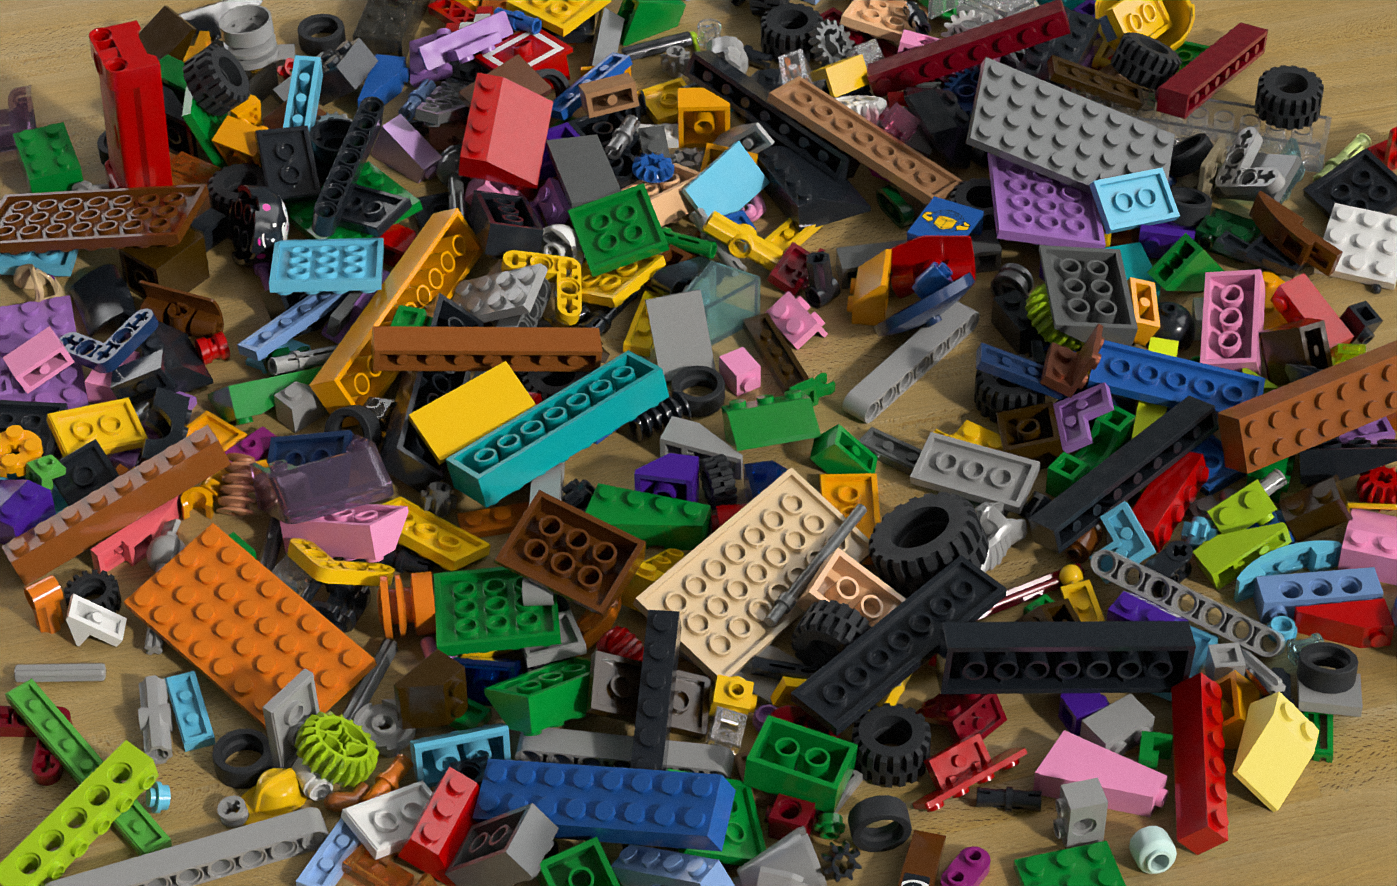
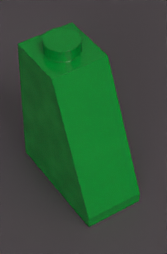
M623 0L617 14L624 18L620 43L623 46H628L677 27L686 4L682 0Z
M1185 233L1147 273L1166 291H1204L1205 272H1221L1224 270L1202 247Z

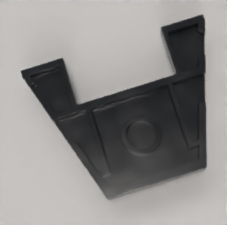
M1226 230L1215 240L1212 247L1217 252L1292 279L1308 265L1307 262L1301 266L1295 263L1276 248L1264 234L1260 235L1252 244H1249Z

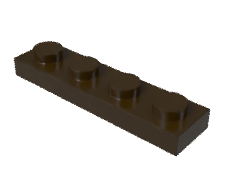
M1052 55L1047 61L1049 80L1057 84L1075 88L1080 92H1086L1103 100H1109L1137 111L1144 105L1142 87L1055 55Z
M768 312L742 320L743 330L783 394L797 383L810 379Z

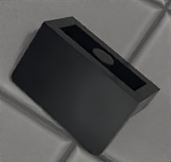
M162 349L121 365L112 371L110 388L116 398L123 399L129 397L133 406L153 398L157 387L169 391L174 389L175 381L164 366V351Z

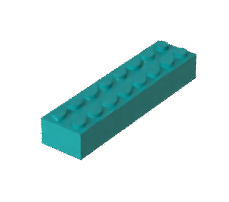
M629 350L448 457L446 463L454 488L486 508L498 503L500 499L508 494L521 489L523 485L538 476L544 475L546 471L559 463L567 461L569 457L590 447L592 443L613 433L615 429L627 422L633 421L638 415L650 408L656 407L661 401L668 398L669 393L663 369Z

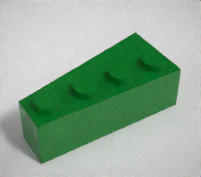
M600 483L597 484L586 510V513L645 541V549L655 545L663 546L665 550L670 548L693 550L708 538L711 531V505Z

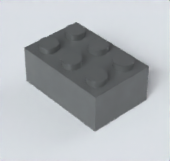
M533 803L472 825L445 875L457 886H513L525 880L530 881L539 873L541 869L540 863L545 854L553 847V839L559 828Z

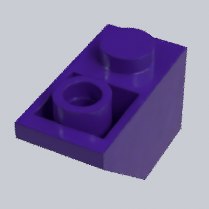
M1062 693L1058 717L1070 733L1080 736L1082 720L1107 707L1109 702L1105 695L1100 693Z

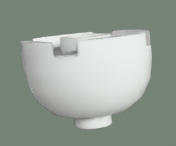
M554 224L543 228L544 232L539 253L571 257L576 259L580 265L582 264L584 253L575 229L563 224ZM566 269V277H567V276L570 274V272H569L568 269Z

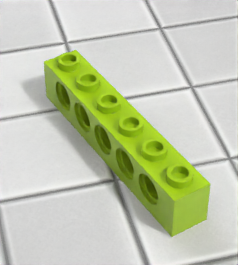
M125 740L0 863V886H44L51 881L61 878L66 868L76 858L83 856L89 845L99 835L106 833L112 822L121 813L128 811L133 805L134 800L144 790H148L153 786L156 778L159 776L154 760ZM82 824L81 826H79V827H77V828H73V827L76 826V825ZM55 847H59V848L56 849V850L50 851L51 849H53V848H55ZM35 870L33 873L27 874L29 871Z

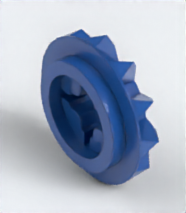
M652 151L650 155L642 153L640 157L634 158L632 172L642 181L661 183L673 176L674 165L671 158H664L662 153L655 155Z

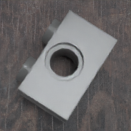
M1093 778L1061 785L1059 799L1055 801L1057 819L1053 820L1056 837L1062 839L1065 849L1102 842L1104 839L1108 800L1099 779Z

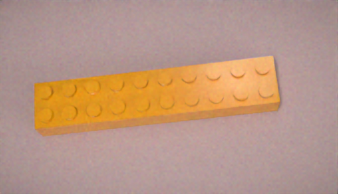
M458 208L432 214L383 282L382 289L375 293L309 385L330 415L339 408L349 405H361L373 411L400 372L373 371L371 355L372 327L391 326L399 305L424 308L439 293L451 299L456 292L458 284L465 279L483 253L476 235ZM349 416L343 420L342 427L361 423L355 417Z

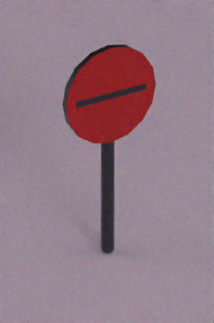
M1250 667L1245 669L1244 677L1252 682L1264 697L1273 694L1265 682Z

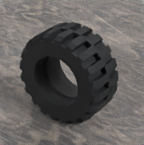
M939 492L938 495L928 493L924 494V497L911 498L909 502L894 507V511L891 513L887 512L882 517V522L877 523L874 527L873 533L870 536L868 551L881 580L907 599L960 555L981 569V565H984L988 555L989 542L972 504L952 493L950 495L946 492Z

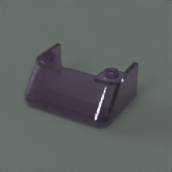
M359 435L352 436L353 440L351 445L346 447V453L299 466L287 464L286 460L271 462L267 468L257 463L250 464L258 508L286 524L302 523L393 496L394 490L390 476L375 443Z

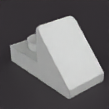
M73 593L70 597L66 621L78 647L89 635L117 647L123 641L127 618Z

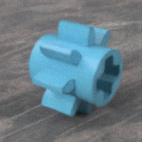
M1194 516L1191 523L1184 522L1181 539L1186 540L1192 546V549L1195 550L1201 543L1217 536L1218 529L1213 528L1214 522L1212 520Z

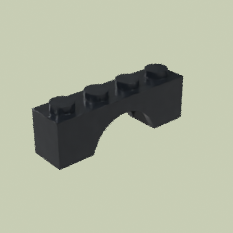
M157 387L148 408L145 425L155 431L160 439L145 440L135 467L186 438L189 428L185 426L188 425L192 410L188 409L190 397Z

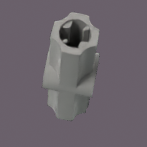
M156 675L147 676L139 683L141 708H138L144 753L151 757L155 764H163L173 757L171 741L173 721L170 704H168L167 685L165 679H160Z

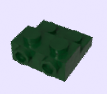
M1215 208L1210 216L1206 215L1197 227L1194 241L1204 250L1244 263L1245 261L1213 250L1212 247L1215 240L1227 230L1245 242L1252 244L1263 233L1252 219Z

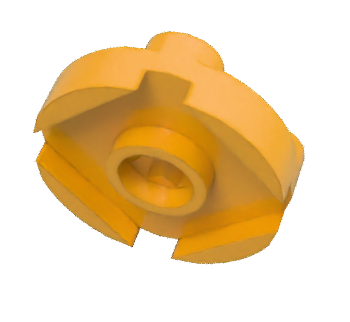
M12 425L6 431L0 433V477L7 478V474L16 473L17 477L25 476L26 463L42 457L44 453L42 442L35 433L23 430L19 425Z

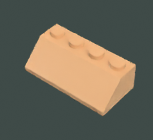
M674 163V174L669 180L661 183H649L639 180L622 188L621 191L644 183L659 223L663 227L669 223L680 221L681 217L693 211L697 212L681 190L701 172Z

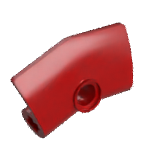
M925 235L889 248L892 249L891 271L893 275L891 277V284L895 294L900 299L915 293L912 289V286L916 283L915 279L933 262L938 264L941 262L945 263L953 272L951 275L953 281L969 272L975 280V259L970 236Z

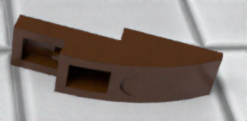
M1258 192L1250 215L1266 238L1298 265L1301 266L1307 262L1327 276L1333 274L1343 252L1302 225L1304 218L1264 192Z

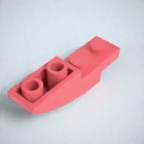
M182 494L90 549L94 569H97L100 574L102 570L108 572L124 561L133 567L147 556L146 551L151 541L161 535L164 524L174 519L179 520L182 513Z

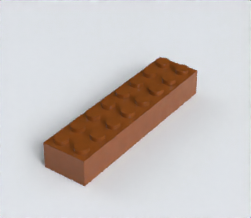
M1397 340L1218 412L1217 416L1225 466L1249 474L1397 412Z

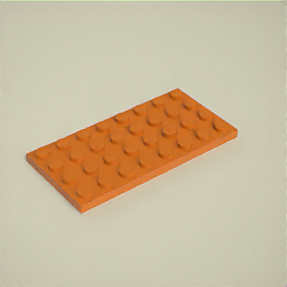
M214 523L207 527L124 601L127 609L264 729H266L262 707L302 670L307 669L313 673L319 710L326 713L377 665L371 655Z

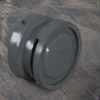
M1007 263L1001 267L998 274L991 281L990 289L995 297L1014 290L1028 295L1034 287V280L1031 273L1022 265Z

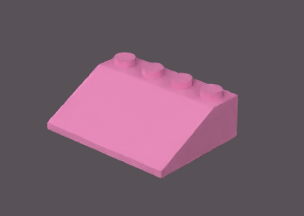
M1352 508L1351 515L1353 519L1349 520L1346 528L1338 570L1375 567L1379 582L1397 586V517Z

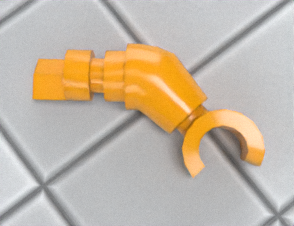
M266 459L255 461L262 466V469L253 470V474L259 476L264 472H269ZM222 469L202 481L200 486L192 487L183 492L181 496L183 520L190 518V511L194 508H204L206 510V517L212 520L214 515L213 502H216L219 497L224 495L220 492V487L228 484L222 481V477L225 474H230L229 472Z

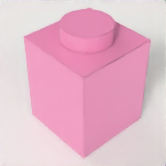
M744 347L719 357V373L736 397L761 387V366Z

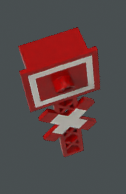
M437 0L427 5L429 14L445 23V28L451 30V33L491 16L494 10L493 6H479L477 11L474 12L456 0ZM543 29L538 34L522 30L515 35L503 38L502 42L495 44V50L474 56L476 62L492 71L519 54L535 71L555 69L560 71L568 81L571 80L566 55L573 52V47ZM543 78L552 87L553 90V84L548 79Z

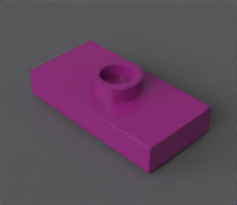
M262 426L225 451L226 455L228 453H241L254 457L255 461L264 460L269 454L271 437L277 436Z

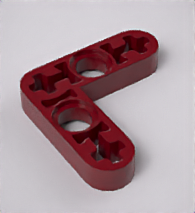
M0 706V737H37V735L28 725L23 726L19 724L22 718L12 706ZM56 706L73 725L69 710ZM38 738L31 765L32 773L37 784L50 786L60 780L64 767L51 751L44 748L45 745ZM46 761H50L51 768H49L48 771L45 772L47 768Z

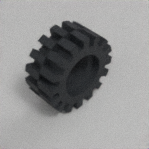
M724 454L700 459L699 472L701 475L699 476L703 484L702 489L705 491V498L708 500V505H711V509L716 510V506L737 504L736 482L727 457Z
M92 569V574H88L87 570L82 571V577L76 574L73 576V581L69 580L66 583L67 587L64 588V597L67 610L73 593L82 598L100 594L102 595L101 597L89 601L115 613L116 610L119 611L121 608L120 603L122 602L117 579L115 580L112 574L108 575L107 571L102 570L100 574H98L97 569Z

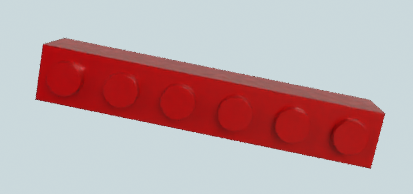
M1201 672L1171 687L1177 841L1197 855L1227 842L1229 825L1226 802L1222 690L1217 682L1212 681Z

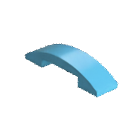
M1306 541L1280 547L1260 556L1250 563L1237 577L1233 599L1238 603L1252 598L1256 577L1289 574L1306 567L1310 572L1326 571L1337 567L1342 544L1339 541Z

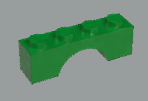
M1113 405V411L1097 417L1091 431L1093 443L1082 447L1074 456L1063 452L1048 467L1045 493L1056 498L1132 439L1135 415Z

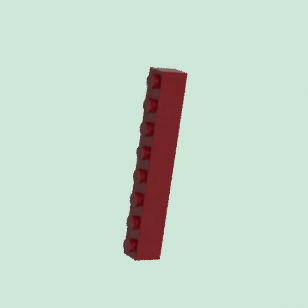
M1055 0L867 64V78L876 97H883L887 95V92H898L906 87H913L981 64L986 57L993 60L1070 34L1069 20L1062 0Z
M1242 22L1233 29H1230L1228 33L1220 37L1218 41L1210 45L1208 49L1200 53L1198 57L1190 61L1188 65L1180 69L1178 73L1157 88L1155 93V101H1157L1156 111L1186 119L1265 53L1268 29Z

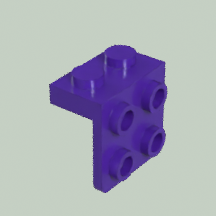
M1170 221L1155 225L1141 224L1139 242L1148 258L1160 259L1185 233L1195 240L1196 226H1184Z

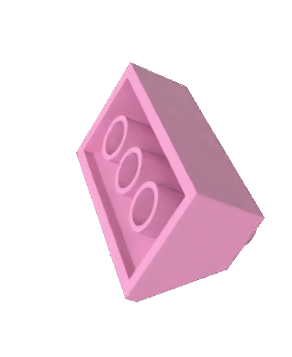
M1261 269L1205 272L1200 363L1242 372V368H1248L1261 376L1262 347L1259 332L1264 330L1266 289Z
M316 501L279 519L285 552L287 553L292 538H301L314 542L331 558L343 557L344 561L366 559L368 563L379 562L384 559V555L395 550L408 515V506Z

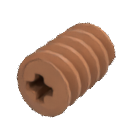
M228 453L227 457L232 462H230L231 465L224 469L230 474H225L222 477V481L228 485L220 487V492L225 496L218 498V504L223 506V508H218L216 511L231 516L243 517L244 515H252L253 511L247 508L246 504L255 503V499L249 497L248 493L257 492L258 488L250 485L252 481H259L260 477L253 474V470H261L262 466L257 464L252 456L241 453Z

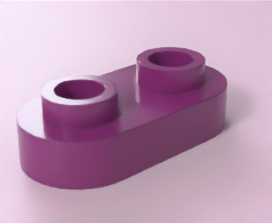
M972 846L963 849L942 874L940 886H979L990 871V855L980 847Z

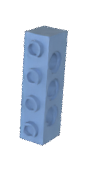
M1375 567L1258 576L1255 581L1253 600L1260 622L1263 624L1271 622L1277 616H1286L1293 620L1296 607L1382 599L1384 593Z

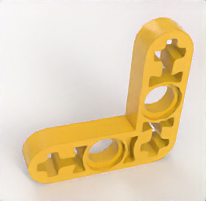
M518 250L507 251L502 259L501 271L523 268L526 264L532 266L541 263L546 266L548 271L545 278L548 282L555 284V317L561 318L568 322L569 325L576 324L582 310L580 263L574 258ZM566 269L571 273L570 277H566ZM570 288L575 293L566 294L561 289ZM566 305H570V313H567Z
M292 538L287 551L288 557L319 582L379 586L380 576L387 575L388 585L391 586L395 570L391 566L381 563L337 561L332 559L314 542L306 539Z

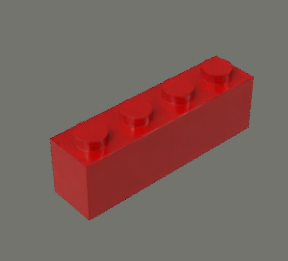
M1194 452L1186 454L1148 484L1132 509L1155 548L1156 553H1160L1165 543L1170 540L1177 524L1183 520L1186 510L1195 501L1200 488L1208 480L1209 469L1206 467L1203 454Z

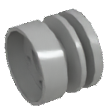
M246 4L229 9L221 15L218 22L224 48L237 58L244 70L260 69L276 60L279 51L271 12L266 7Z

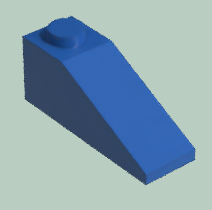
M376 54L375 57L378 62L367 75L357 100L358 108L361 101L366 97H377L383 101L385 106L402 92L404 84L408 83L410 79V68L406 67V57Z

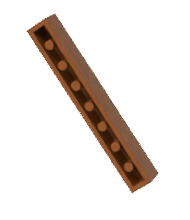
M373 326L371 339L373 371H488L506 361L513 371L593 372L600 367L603 352L599 328Z
M206 425L149 460L142 462L127 473L118 476L105 486L91 492L83 499L64 508L49 519L40 522L27 532L13 538L1 547L20 579L27 586L231 465L219 440L209 426Z

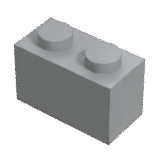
M1130 693L1083 719L1080 737L1123 756L1126 751L1140 745L1142 731L1153 732L1155 717Z

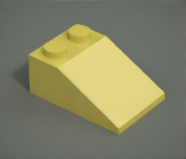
M1280 692L1250 703L1232 774L1272 812L1278 811L1312 758L1319 729Z

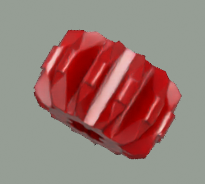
M1384 465L1360 473L1356 484L1359 502L1397 504L1396 467L1387 468Z
M616 625L605 632L596 643L597 651L643 661L644 647L642 646V641L638 640L636 635L630 633L626 627L622 628Z

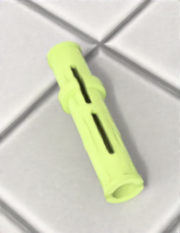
M1365 133L1358 134L1335 158H1330L1325 163V167L1313 177V182L1360 151L1370 147L1372 144L1370 137Z

